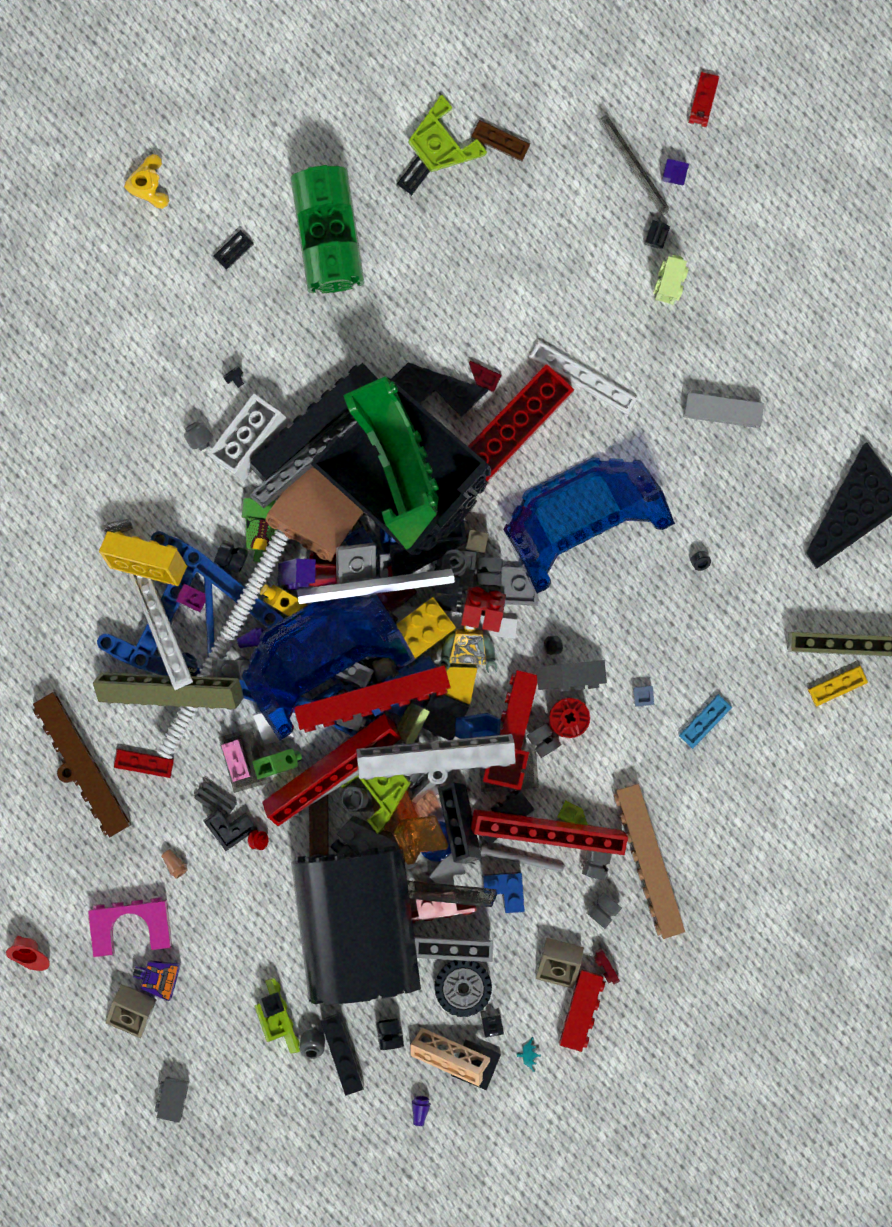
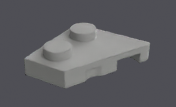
M377 550L376 567H378V574H376V579L388 577V554L385 550Z

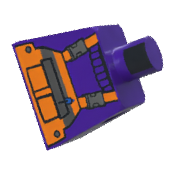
M150 960L146 968L135 966L133 977L143 980L141 989L166 1001H170L181 964Z

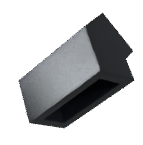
M652 220L644 245L663 249L670 226L663 222Z

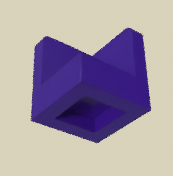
M667 159L662 181L683 186L689 163Z

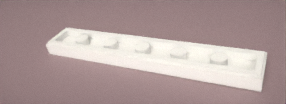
M538 341L529 358L543 366L548 364L561 377L626 415L629 414L637 400L635 396L541 341Z

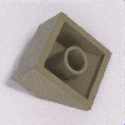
M546 938L536 979L573 989L581 967L584 947Z
M121 984L112 1001L106 1024L141 1039L157 999Z

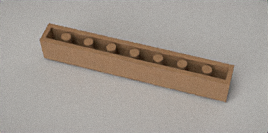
M634 784L615 790L616 795H613L616 806H620L622 810L619 816L622 825L626 824L628 831L625 833L628 836V843L632 842L634 850H631L634 862L638 861L640 867L637 869L639 879L644 880L646 886L642 889L645 898H649L651 902L648 908L651 917L655 916L657 924L654 925L657 936L661 935L663 939L685 933L639 784Z

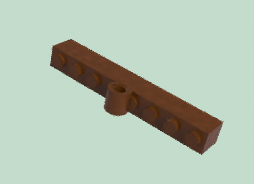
M52 692L33 703L34 709L32 710L37 719L41 718L44 725L42 728L47 736L51 735L54 749L56 752L60 751L63 756L61 759L63 764L57 770L59 780L64 783L74 782L76 786L79 785L81 787V796L85 802L89 801L92 807L90 811L95 819L98 818L101 822L100 829L105 836L113 837L130 827L132 824L56 692ZM67 768L70 769L72 772L70 777H66L65 770Z

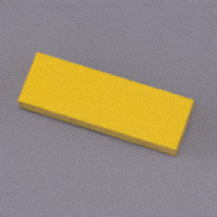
M859 665L807 690L815 707L867 684L868 681Z

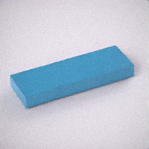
M718 694L681 732L679 737L693 749L730 711L732 706Z

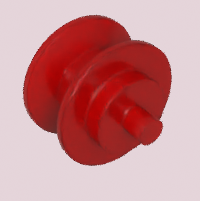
M254 830L248 836V845L251 849L264 850L268 845L269 837L264 831Z

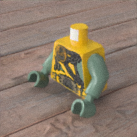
M464 626V629H456L455 633L450 634L444 642L441 652L442 660H440L438 667L444 663L447 665L446 671H448L450 663L486 665L488 673L490 666H495V671H498L497 664L494 662L496 660L495 647L489 637L483 635V630Z

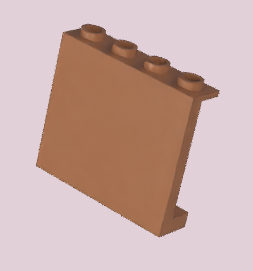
M312 467L282 492L268 512L265 521L273 529L282 531L289 539L298 541L305 549L317 553L321 559L331 562L336 553V547L341 546L364 512L317 469Z

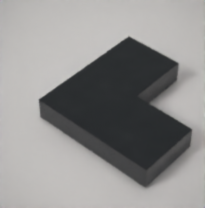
M218 809L203 820L225 851L249 836L252 831L257 830V827L246 813L232 823H229Z

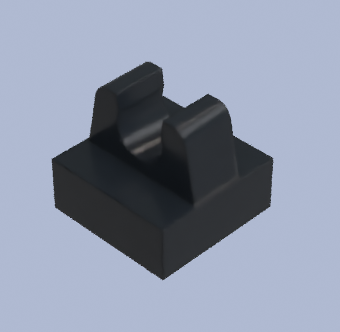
M236 366L223 376L227 384L233 381L237 388L244 384L239 377L243 374L239 366Z
M278 992L258 999L265 1018L285 1011Z
M501 1015L482 1018L485 1038L504 1035Z

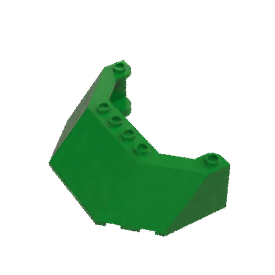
M384 376L345 394L344 398L351 415L366 432L371 444L375 445L378 452L381 453L378 455V458L384 468L399 516H396L389 508L383 511L382 515L389 530L405 549H409L437 514L438 495L436 490L439 488L435 479L431 477L433 470L429 462H426L425 458L428 457L426 450L420 445V442H422L421 435L418 431H415L397 394V386L394 381L390 382L387 376Z

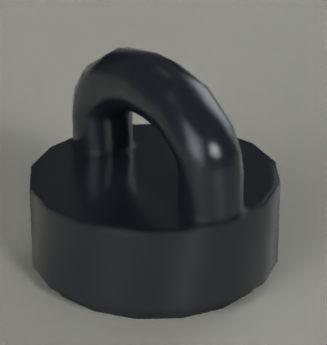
M699 551L692 555L690 562L695 570L703 571L710 566L711 558L705 551Z
M548 636L544 640L545 652L549 655L562 653L563 644L558 636Z

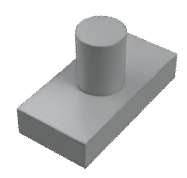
M421 773L418 782H412L407 788L410 800L417 803L428 792L434 796L438 795L440 785L431 783L428 779V774Z

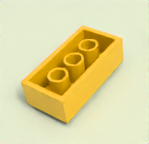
M107 531L99 549V553L110 569L179 586L187 568L176 547L172 545L163 546L152 540L149 542L144 541L137 536L128 537L121 532L113 533Z

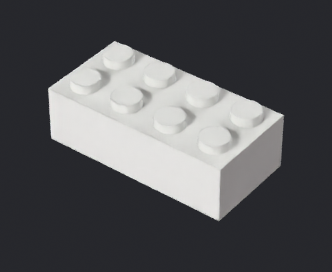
M253 394L209 452L208 456L244 482L252 471L250 468L251 457L257 452L261 453L264 451V446L273 439L275 441L289 420L280 411Z

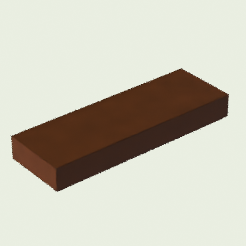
M481 120L478 121L471 136L472 139H478L479 142L523 162L530 147V143Z

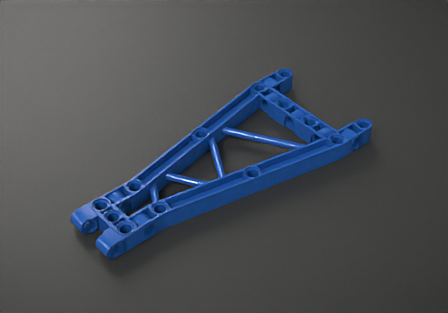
M156 531L152 534L150 540L155 541L158 536H164L165 542L162 545L176 547L187 565L179 586L168 584L160 599L170 625L173 623V617L177 609L182 605L176 601L178 597H173L172 589L175 587L182 589L184 584L190 586L196 573H200L204 577L207 653H211V648L215 646L212 584L237 604V600L241 598L240 594L243 595V589L246 588L199 550L176 537ZM192 553H198L199 560L196 563H191L189 560ZM259 598L255 599L256 603L252 604L253 609L249 610L250 614L282 640L251 660H265L285 646L290 645L291 661H293L292 694L239 680L244 699L275 708L283 706L284 710L295 713L293 707L329 698L343 688L349 692L358 690V688L350 684L344 685L341 680L331 676L330 671L336 659L332 657L326 666H321V656L323 653L316 652L313 664L337 684L312 700L300 697L298 652L307 659L308 644L312 640L308 638L304 643H300L286 629L290 624L287 620ZM270 613L276 617L275 622L272 624H268L265 620L266 615ZM147 624L136 646L113 635L102 634L97 640L98 647L112 655V657L138 669L159 675H168L162 657L155 654L157 644L149 624ZM106 637H109L112 642L108 648H105L102 644ZM139 655H144L146 661L143 665L139 666L136 659ZM197 668L193 676L200 674L199 670L202 668ZM371 681L369 686L376 685V683ZM397 703L391 707L392 709L386 711L403 716L409 704L399 707ZM382 712L381 714H379L376 719H378L380 716H382V715L384 714V712ZM364 716L367 718L365 726L376 720H370L367 716ZM337 720L334 721L335 725L333 726L336 729L352 737L358 733V731L336 724Z

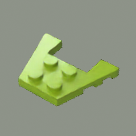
M443 95L437 99L434 106L408 141V144L430 172L481 158L487 154V151L478 139L461 150L438 121L452 110V106Z
M357 775L350 781L346 782L341 787L343 789L348 787L354 780H356L359 777V775ZM394 775L390 778L374 777L369 780L360 779L381 806L367 820L377 834L383 831L409 787L411 781L407 776Z

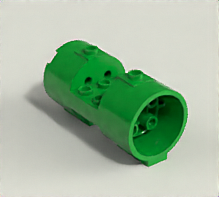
M322 165L308 167L306 170L293 174L291 176V185L307 291L309 293H316L315 290H319L322 294L351 290L355 284L358 286L364 285L347 168Z

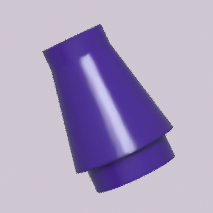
M257 627L237 638V644L240 649L263 646V643L267 642L263 628L258 629Z
M415 1096L412 1101L413 1125L424 1126L431 1105L430 1099L426 1096Z

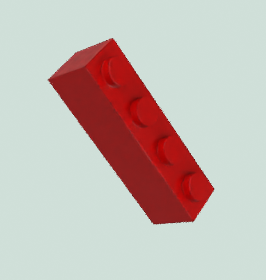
M516 670V674L512 673L509 684L513 686L511 692H507L505 703L508 706L506 711H502L501 722H503L502 730H500V735L512 734L514 748L517 750L522 748L538 683L537 675Z
M580 969L560 1037V1046L582 1052L583 1048H587L590 1038L587 1036L589 1029L592 1030L595 1018H592L594 1010L597 1011L600 1004L598 995L599 992H603L606 983L603 980V975Z

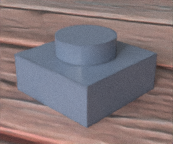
M653 686L633 688L635 707L654 705Z

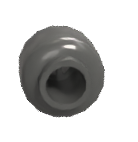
M196 421L185 428L184 438L191 449L199 448L202 451L210 446L209 441H211L212 435L204 423Z
M316 1029L305 1031L300 1038V1052L308 1059H315L321 1056L325 1049L326 1039L324 1034Z

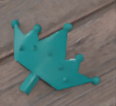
M531 1037V1040L523 1046V1053H517V1057H523V1063L532 1072H535L532 1065L537 1063L533 1059L541 1057V1054L538 1055L532 1051L536 1046L531 1045L532 1040H534Z

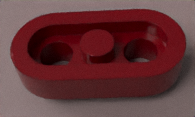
M602 948L596 950V955L593 957L599 967L601 965L604 967L606 972L603 975L608 984L612 982L615 985L621 982Z

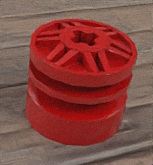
M561 699L550 709L549 724L554 733L560 737L575 738L582 735L589 727L590 713L586 705L578 699ZM573 713L572 717L575 718V720L567 723L565 715Z

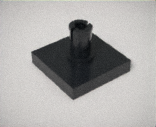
M465 1039L463 1046L490 1058L489 1064L483 1071V1081L477 1086L487 1091L501 1053ZM459 1053L458 1058L466 1057L464 1053ZM477 1059L471 1061V1063L480 1067L482 1061ZM451 1074L452 1077H455V1078L460 1079V1080H462V1081H464V1082H467V1083H469V1084H472V1083H470V1082H468V1081H466V1080H463V1079H461V1078H459V1077L454 1076V1075Z

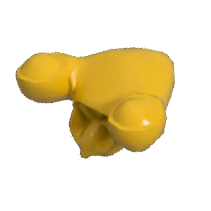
M151 154L129 176L124 188L130 194L148 201L154 207L163 209L168 206L169 197L164 193L156 192L160 177L155 171L162 165V159L156 154Z

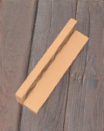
M421 1028L411 1043L412 1057L474 1085L479 1086L483 1081V1071L490 1062L489 1057L424 1028ZM424 1035L430 1038L432 1042L423 1043L420 1040ZM444 1044L448 1046V1049L441 1051L437 1046ZM462 1052L466 1057L457 1058L454 1056V1053ZM478 1059L482 1061L480 1067H477L471 1061Z

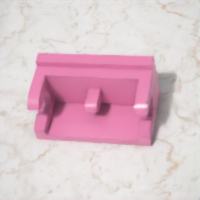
M240 739L221 745L232 781L235 782L250 777L251 773Z

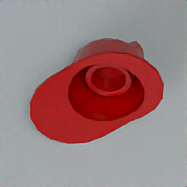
M17 936L13 945L6 950V956L9 959L30 970L44 971L50 966L48 957L39 952L38 943L31 938Z

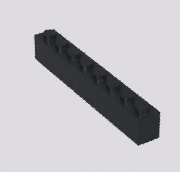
M363 362L359 366L354 365L349 370V375L345 378L341 377L334 384L335 387L331 391L329 389L321 395L322 399L320 401L310 404L303 416L300 414L293 420L294 424L292 426L282 429L275 441L272 439L264 446V451L261 453L257 452L251 457L250 468L263 482L348 410L344 398L345 394L378 380Z

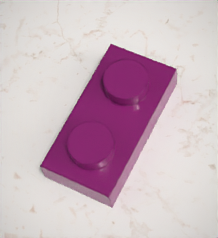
M184 584L178 593L176 601L195 611L201 612L205 604V594Z

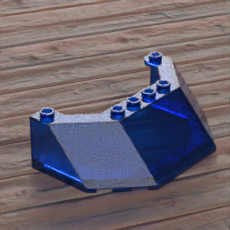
M592 457L525 491L522 495L523 500L521 504L516 506L511 515L510 523L506 524L503 530L530 584L538 594L548 589L551 585L548 573L557 556L567 552L569 549L625 521L651 522L654 528L658 530L667 529L674 525L675 522L663 490L641 460L634 459L633 462H624L623 459L610 458L609 461H600V458Z
M370 595V597L353 596L313 602L262 632L259 638V646L254 648L249 659L248 669L244 670L241 676L262 715L280 741L289 736L294 730L290 717L300 696L367 656L392 658L399 667L406 666L416 659L377 595Z

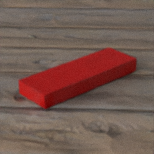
M117 749L114 768L171 778L174 759Z

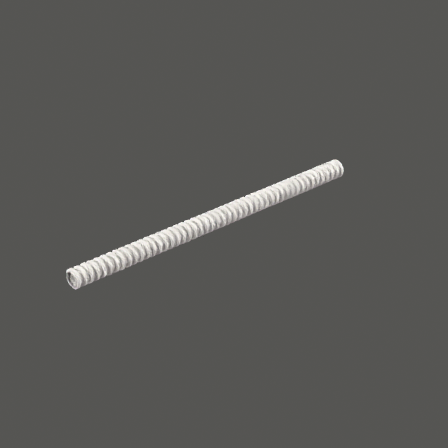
M279 529L274 531L275 535L271 537L272 541L268 542L270 545L266 546L267 550L263 552L264 556L260 557L261 561L257 563L258 567L254 568L255 572L251 574L252 578L248 579L250 582L246 583L245 586L247 587L243 589V595L240 594L241 598L237 600L238 604L234 605L235 609L231 611L232 615L228 616L230 619L225 622L226 626H223V632L220 631L221 635L217 637L218 641L214 642L215 646L211 648L212 652L208 653L209 658L205 659L206 663H203L202 666L204 667L199 670L200 674H197V677H212V660H223L224 657H227L226 653L230 651L229 647L233 646L231 643L236 640L235 636H238V630L241 631L240 627L244 625L243 621L247 620L246 616L250 614L249 610L253 609L252 604L256 603L255 599H258L259 596L257 595L264 586V582L267 583L266 579L270 577L269 573L273 571L272 567L276 566L275 562H278V556L282 555L281 551H284V545L287 546L286 542L290 540ZM179 707L180 711H177V717L173 718L174 722H171L172 726L168 728L169 732L165 733L166 737L162 739L163 743H160V748L156 750L158 754L167 759H172L171 755L175 753L174 749L178 747L177 743L181 742L180 738L184 736L183 732L187 731L186 727H189L190 724L188 723L193 720L191 717L195 716L194 712L198 708Z

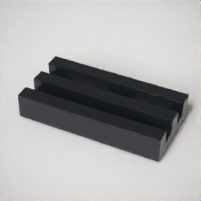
M417 156L397 183L398 187H401L411 196L430 173V170L427 168L413 188L409 189L426 166L422 163L406 185L403 184L421 160L419 156Z
M240 230L213 257L228 270L254 243ZM242 237L243 239L221 259L220 256L238 238ZM245 242H247L248 244H247L245 247H243V248L226 264L225 261H226L227 259H229Z

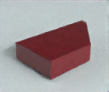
M469 361L476 385L494 393L502 375L473 361Z

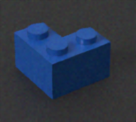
M522 872L483 875L484 895L504 894L505 913L525 912Z

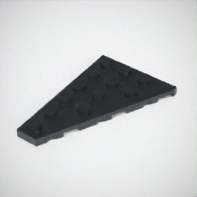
M867 442L862 445L805 552V555L815 569L825 564L892 516V476Z

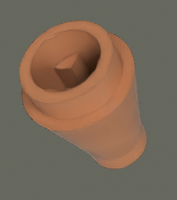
M170 849L161 855L170 875L174 876L175 879L188 871L187 864Z

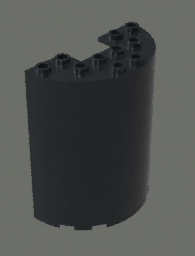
M396 384L397 394L415 431H418L421 435L422 442H420V445L426 450L428 456L425 458L426 462H429L433 470L431 477L435 479L439 488L436 490L438 495L437 514L409 549H405L385 524L382 515L383 511L390 508L396 516H399L384 468L378 458V455L381 453L378 452L375 445L371 444L368 435L358 422L346 430L342 439L337 435L331 438L326 443L325 449L314 456L311 465L408 553L419 555L422 549L428 551L436 546L439 538H446L469 514L477 503L476 496L483 493L488 484V481L485 479L486 476H490L491 468L482 458Z
M396 846L385 847V851H378V848L367 849L366 851H360L359 855L354 856L353 852L342 853L336 856L335 854H317L311 857L298 856L294 857L295 861L291 862L308 998L312 1004L324 1003V1005L365 1002L377 999L379 996L385 999L403 994L404 991L405 994L421 989L403 849L396 850Z

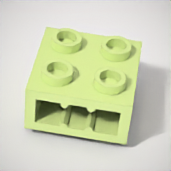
M672 255V257L668 256L667 260L662 262L658 276H661V280H657L653 294H656L655 300L672 305L676 300L679 301L684 288L681 282L684 283L689 270L686 267L687 261L683 260V257Z

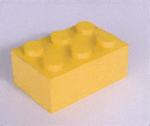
M432 597L391 627L384 636L405 664L408 665L450 634L456 627Z

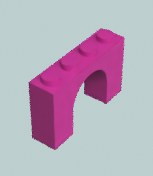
M162 897L151 898V902L143 903V899L133 900L130 905H124V902L112 903V907L106 908L104 904L94 905L93 909L88 911L93 957L115 954L113 926L116 920L124 914H135L144 919L149 929L151 950L171 948L172 937L167 900L162 901Z

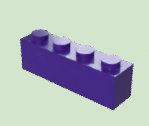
M293 559L278 563V586H283V590H295L309 587V584L315 583L316 559Z

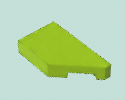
M565 800L557 818L569 823L588 825L583 809Z

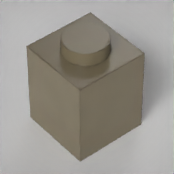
M470 530L466 550L485 554L489 533Z

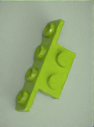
M275 978L267 979L265 983L269 994L279 993L285 1011L265 1018L260 1003L254 1005L266 1042L284 1036L290 1054L300 1052V1042L293 1032V1022L288 1017L286 1011L287 1004L281 997L280 984Z

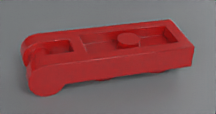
M701 72L688 123L701 124V127L707 128L720 76ZM697 111L704 113V116H697Z

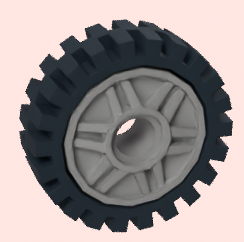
M453 960L447 963L436 977V998L440 1006L451 1015L457 1017L475 1015L482 1011L490 1000L492 982L486 969L478 962ZM466 983L469 986L468 991L460 992L458 990L459 984Z

